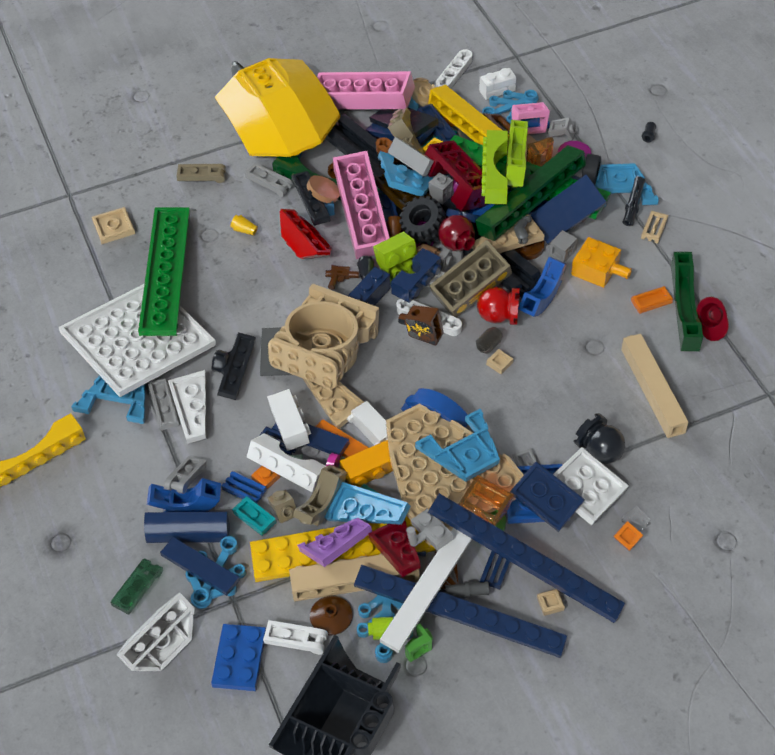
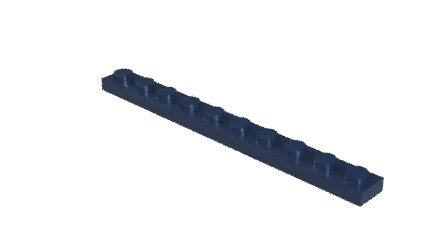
M438 494L428 511L429 514L609 621L615 623L625 605L623 601L442 494Z
M361 564L354 587L404 603L417 583ZM440 591L426 610V612L558 658L562 655L567 639L565 634Z

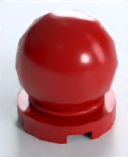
M492 287L483 291L477 301V311L481 318L493 324L502 323L508 319L510 320V325H517L519 295L516 294H519L520 288H512V293H508L499 287Z

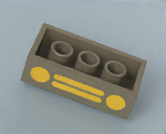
M486 240L429 286L433 295L445 309L457 318L478 301V297L483 291L496 287L510 276L512 271L506 260Z

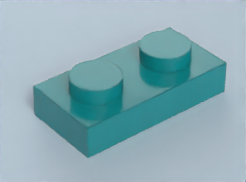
M247 496L232 509L234 515L261 536L277 523L275 517Z

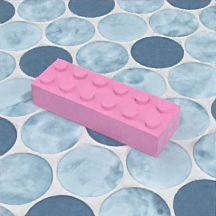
M411 71L318 73L317 76L339 110L405 109L406 107L408 108L415 88Z
M363 151L333 157V168L355 257L359 259L362 256H374L373 246L389 239V234L368 153Z

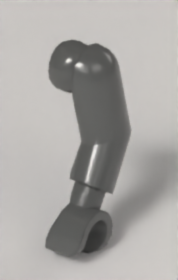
M531 214L524 216L514 227L519 244L528 243V233L525 227L527 223L531 222Z

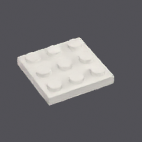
M582 447L553 474L585 499L576 513L590 525H593L628 488L624 481Z

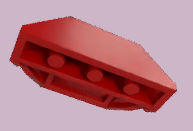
M280 209L281 237L298 258H318L330 255L332 247L312 224L299 216L298 212L294 209Z

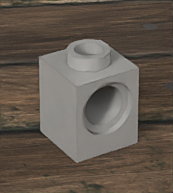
M438 173L429 182V195L432 196V199H436L443 205L453 196V180Z
M562 230L550 243L549 255L565 262L576 251L577 238Z

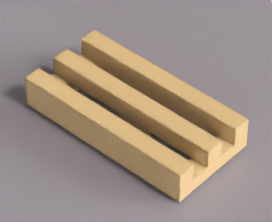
M651 211L641 239L648 238V241L653 239L655 243H658L668 220V215ZM657 216L651 233H647L653 217ZM660 218H663L657 235H654Z

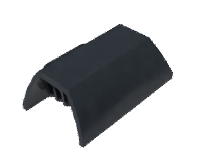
M334 635L270 741L269 747L283 755H371L394 714L393 699L388 692L398 676L401 664L396 662L387 680L383 682L357 669L345 652L339 637ZM383 703L388 704L385 708L379 707ZM370 723H377L375 727H368ZM360 742L367 743L363 747H357V744Z

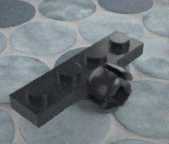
M238 332L230 352L216 350L214 353L216 356H213L211 369L223 374L217 396L236 400L256 337Z

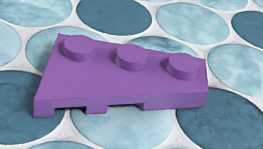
M356 518L336 527L334 532L329 535L323 536L320 534L315 537V541L307 545L305 542L299 544L298 548L300 552L325 567L360 540L364 539L368 533L372 532V529L368 523Z

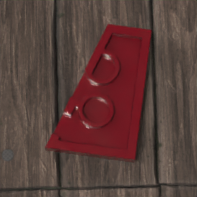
M405 519L402 524H387L368 533L369 540L402 577L421 568L416 549L409 543Z

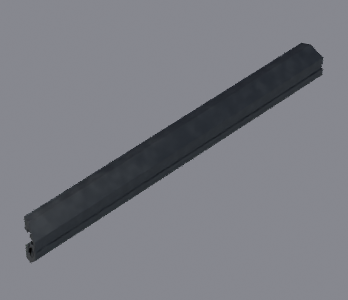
M345 113L342 114L325 139L344 155L367 151L373 176L384 174L385 170L381 168V160H378L379 153L376 151L377 139ZM401 161L398 163H393L395 165H404L408 169L413 170ZM450 198L443 205L440 204L445 213L447 209L460 211ZM425 216L422 219L428 222L431 216ZM472 222L475 229L474 239L477 240L483 236L478 235L476 223ZM471 248L470 250H463V253L465 255H468L473 251V248ZM514 249L499 253L510 265L512 274L500 284L511 293L512 288H520L519 294L516 295L523 298L524 293L531 291L541 277L540 270Z

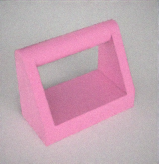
M544 102L512 106V120L521 121V119L540 118V127L528 128L527 134L546 132L550 110Z

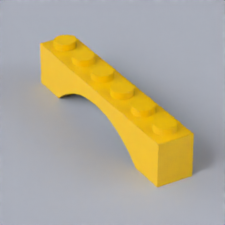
M70 413L55 421L46 436L27 452L14 458L0 461V487L9 484L12 480L27 474L30 470L43 465L48 460L61 455L64 451L86 440L83 429L74 416Z

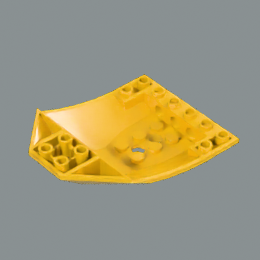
M267 58L241 69L215 96V100L232 123L249 156L291 157L299 155L301 152L313 149L321 144L341 117L319 79L303 60Z

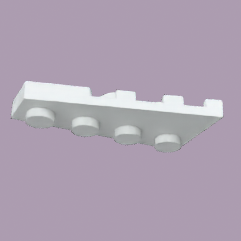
M205 370L168 380L187 444L206 439Z

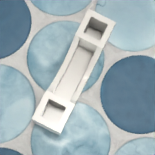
M266 434L251 440L247 458L310 492H314L321 469L326 467L325 465L314 459L302 460L285 454L279 447L280 441Z

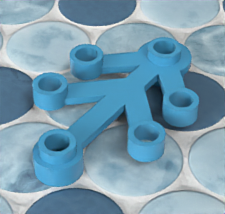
M506 90L503 92V98L498 96H491L489 98L491 106L495 107L499 104L504 106L496 109L485 107L482 110V114H501L511 110L506 118L511 124L512 106L537 103L539 96L535 90H527L524 94Z
M226 536L220 542L222 552L216 563L224 567L228 557L238 549L237 541L232 536ZM199 551L200 554L208 558L205 551ZM237 564L229 569L230 572L239 576V579L246 575L245 567L242 564ZM239 569L243 570L241 573H236ZM186 571L187 581L191 582L194 590L190 599L195 608H206L211 604L212 599L224 595L216 589L211 590L212 587L206 583L201 587L198 578L195 576L189 577L190 573ZM236 586L228 594V596L235 595V593L237 592Z
M377 595L368 604H361L358 607V613L361 618H368L371 615V611L382 604V611L373 618L393 617L394 619L396 615L391 611V604L399 610L403 603ZM368 609V612L363 613L361 610ZM372 619L367 623L358 624L357 634L359 637H368V623L372 622ZM366 628L367 631H366V632H360V629ZM380 643L375 649V657L380 663H387L392 659L393 651ZM382 649L388 650L386 653L380 652Z

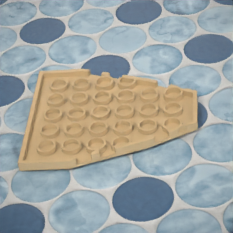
M417 404L386 420L390 462L401 499L404 502H408L411 506L407 513L410 521L427 508L430 509L439 493L465 509L469 507L483 516L516 499L510 494V491L524 475L506 454L501 455L498 453L500 458L498 465L465 482L415 448V442L430 434L442 449L473 434L453 420L449 422L441 418V414L430 411L421 404ZM441 521L450 531L453 529V527Z

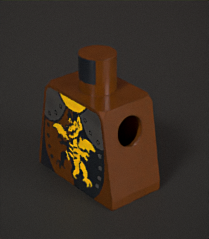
M412 306L407 314L401 313L399 315L398 323L406 325L408 335L412 338L436 346L444 334L439 308Z

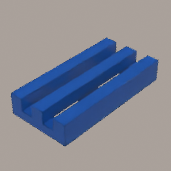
M233 471L230 473V477L226 478V483L221 485L222 490L241 499L247 496L256 504L267 491L266 486ZM230 485H234V486L240 488L242 491H240V490H238V489H236V488H233V487H231ZM247 492H248V493H251V494L255 495L256 498L253 497V496H250V495H248V494H246V493H247Z

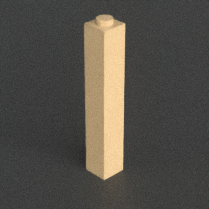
M637 334L623 338L621 350L666 437L670 438L685 434L688 420L643 336Z

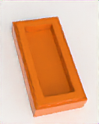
M663 286L632 296L631 302L638 313L641 314L671 304L673 298L666 287Z

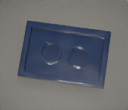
M535 462L510 491L513 497L557 532L564 527L585 501L584 498L538 462Z

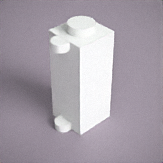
M368 401L351 410V415L348 416L347 420L349 423L353 422L373 445L388 440L386 420Z

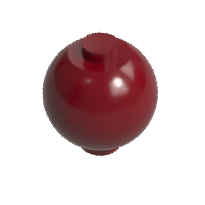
M452 215L441 223L439 238L447 249L451 251L470 250L475 244V229L468 218L461 215Z

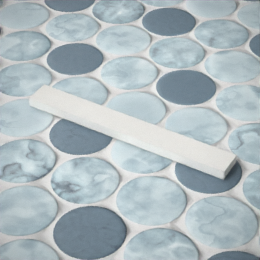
M469 507L466 508L470 512L476 514L477 516L485 520V516L472 510ZM454 528L451 530L454 539L438 550L380 638V643L397 653L401 651L472 540Z

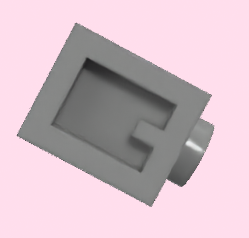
M570 117L551 121L548 133L550 137L566 134L570 141L574 138L576 126L572 123Z
M444 247L438 255L441 257V271L443 272L447 266H450L452 260L455 262L461 261L463 259V250L451 251Z

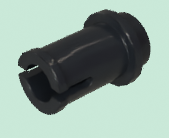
M654 122L646 124L645 131L641 135L644 142L649 143L654 140L656 129Z

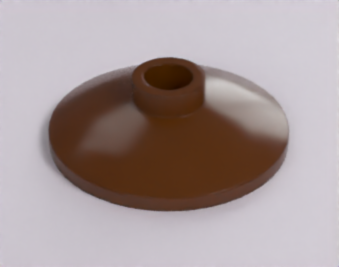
M326 596L314 603L310 611V621L313 628L326 630L328 635H337L344 632L350 626L353 618L350 604L338 596ZM330 610L334 611V613L329 614L327 612Z

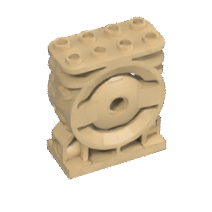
M312 284L309 287V295L302 305L289 314L285 326H282L280 331L274 335V338L269 341L268 354L270 364L276 369L288 372L325 388H335L338 381L343 378L344 373L351 369L356 362L359 344L368 342L371 338L375 339L378 336L379 307Z

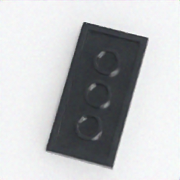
M408 107V110L411 112V126L416 138L438 124V118ZM381 109L369 117L370 122L388 129L390 119L398 109Z

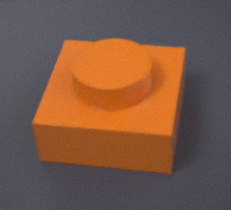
M264 466L258 468L251 475L252 480L266 486V490L280 479L279 474Z
M627 521L613 537L628 551H631L643 537V534Z

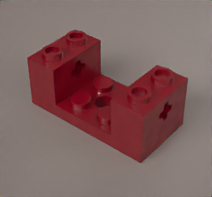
M454 140L429 144L424 155L434 162L427 176L433 177L438 173L450 174L459 183L451 201L460 211L484 207L486 204L485 196H482V169Z

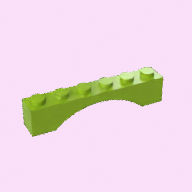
M511 120L506 165V178L508 179V185L511 187H523L526 170L525 150L528 121Z
M487 130V137H483L482 196H485V204H507L508 179L497 170L495 165L501 158L507 155L508 131Z

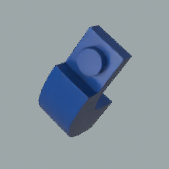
M548 257L540 279L531 291L524 293L518 310L533 317L543 313L552 302L562 283L561 278L567 264L553 257Z
M419 388L415 395H410L406 398L405 404L401 408L402 411H405L417 404H421L430 411L441 414V418L449 422L453 420L465 428L468 425L465 421V416L468 414L452 399L434 390Z
M202 478L196 486L187 489L185 494L178 493L175 489L171 491L166 490L163 486L151 483L148 488L147 505L161 508L163 512H207L220 501L221 483Z

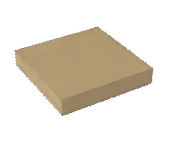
M125 207L92 217L101 244L135 234Z

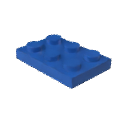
M223 624L211 681L212 688L256 691L266 627Z

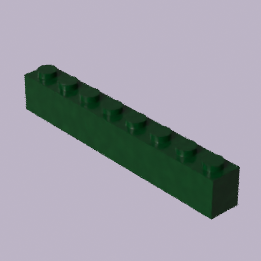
M569 145L563 148L525 179L523 187L518 186L507 194V204H495L475 220L478 235L492 241L497 240L586 166L584 151Z

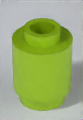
M393 617L372 618V622L368 623V636H373V640H380L392 622Z

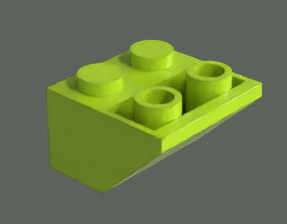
M401 232L373 246L379 267L390 274V284L401 270L409 274L415 273L413 272L412 259L417 255L415 240L405 232Z

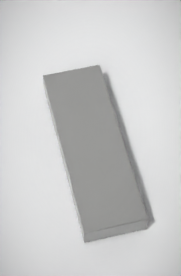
M397 137L394 138L388 150L389 154L422 176H427L434 162Z
M163 378L148 382L160 431L179 426L167 379Z

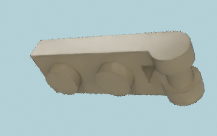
M178 164L177 181H216L217 183H222L225 179L226 167L223 164Z

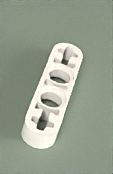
M463 49L458 52L436 80V87L447 85L450 89L453 87L472 62V52L470 50Z
M399 299L396 303V310L399 315L401 313L407 314L412 306L429 307L414 300L408 303ZM439 311L444 333L451 336L459 335L462 331L461 320Z

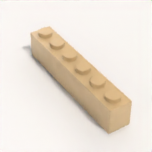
M380 553L376 556H360L357 559H340L336 562H331L325 567L319 563L312 566H297L289 569L295 602L364 591L354 587L361 564L414 583L419 581V569L402 577Z

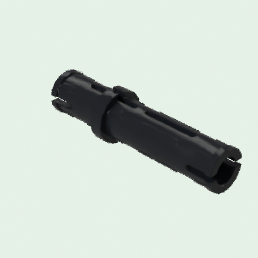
M640 176L635 177L628 204L625 205L626 212L622 223L626 226H633L635 215L639 211L638 205L646 181Z

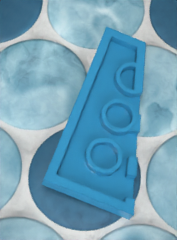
M342 482L324 518L327 521L349 522L359 518L366 523L402 524L411 506L408 502Z

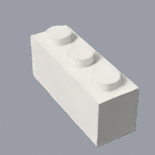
M287 389L267 396L287 451L310 443L308 435L311 432L308 424H303L305 418L302 409H297L299 403L296 395L292 396L290 390Z

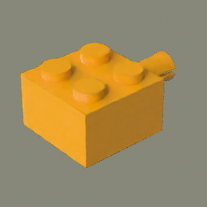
M588 237L572 261L571 275L604 288L613 274L628 280L632 268L619 264L621 249Z

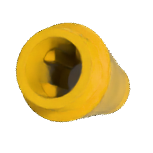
M235 215L230 225L234 231L253 236L258 229V226L242 215Z

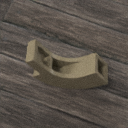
M332 465L322 468L314 492L306 503L294 510L293 517L299 519L303 524L319 526L325 520L324 517L342 482H345L347 472Z

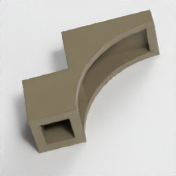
M407 107L403 110L401 108L396 110L390 119L388 129L394 137L400 138L424 154L425 152L420 146L411 126V112Z

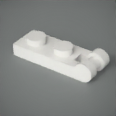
M268 620L263 641L264 644L311 651L314 654L320 655L323 654L325 647L323 642L327 639L328 632L323 629ZM309 638H315V642L309 641Z

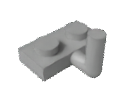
M427 508L411 519L412 526L406 530L409 543L412 547H415L426 539L438 551L452 541L454 536L438 518L428 513L429 509Z

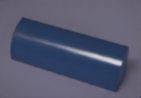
M145 512L144 515L146 543H168L173 537L182 543L221 542L224 537L229 536L230 532L227 512Z

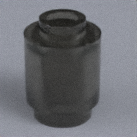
M496 327L488 328L476 340L477 349L481 353L489 354L501 342L502 332Z

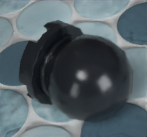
M596 413V418L593 420L587 419L576 432L578 438L573 442L579 448H586V451L602 464L613 463L621 458L624 453L625 438L618 428L613 425H607V419L602 414Z

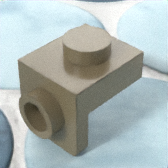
M286 490L276 491L272 496L267 497L280 523L295 518L293 514L296 506L293 498Z

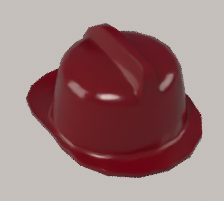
M706 297L699 302L696 310L702 325V333L707 340L719 341L724 338L729 329L727 310L718 298Z

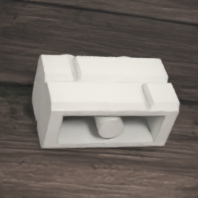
M503 68L500 71L481 76L479 82L480 93L487 100L491 96L503 95V92L506 90L515 91V74L510 68Z

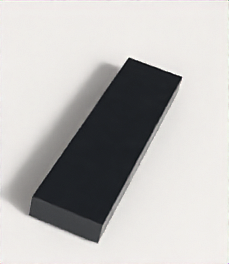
M304 171L291 175L292 181L313 225L316 226L330 222V215L324 203L314 198L313 192L307 189V183L311 178L309 172Z

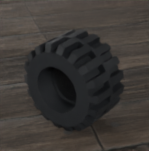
M420 196L419 199L415 197L412 202H407V206L402 209L403 213H400V224L404 232L415 240V244L427 243L430 245L432 241H439L440 225L448 218L440 203L430 196L426 198ZM431 216L427 223L417 226L423 217Z

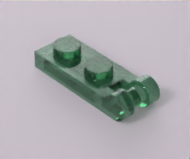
M146 558L142 559L110 601L111 606L129 615L155 579L161 576L163 567L151 564V561Z

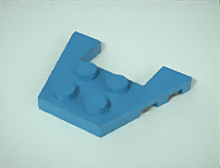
M382 151L379 152L378 160H381L380 165L385 170L384 175L389 187L417 196H424L429 191V182L435 176H422L404 165L393 164L394 156Z
M635 163L605 164L600 166L595 187L611 192V194L631 193L635 177L640 176L644 179L645 177ZM645 182L641 194L642 205L658 204V196L653 194L651 186Z
M99 375L94 380V385L89 390H85L82 398L78 402L75 401L71 407L74 412L90 414L96 399L131 404L126 416L127 421L144 424L146 384L119 397Z
M481 409L465 416L466 423L475 433L444 449L440 447L430 434L415 442V448L465 482L498 465L500 458L493 439L490 437L488 425L483 418Z

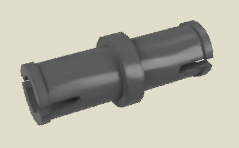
M466 581L464 584L445 585V592L454 597H465L468 599L470 596L489 595L488 581L481 583H469V581Z

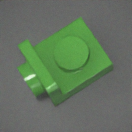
M421 624L416 626L418 638L411 639L405 645V656L409 662L432 650L433 636Z

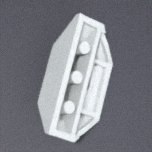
M178 593L159 608L126 641L117 653V656L131 671H162L192 640L195 608L181 593Z

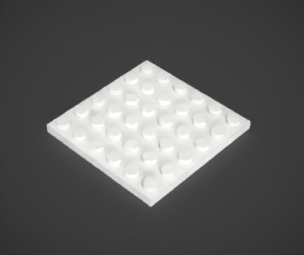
M144 284L59 327V331L119 397L216 346L215 339L181 306L177 336H139L138 328Z

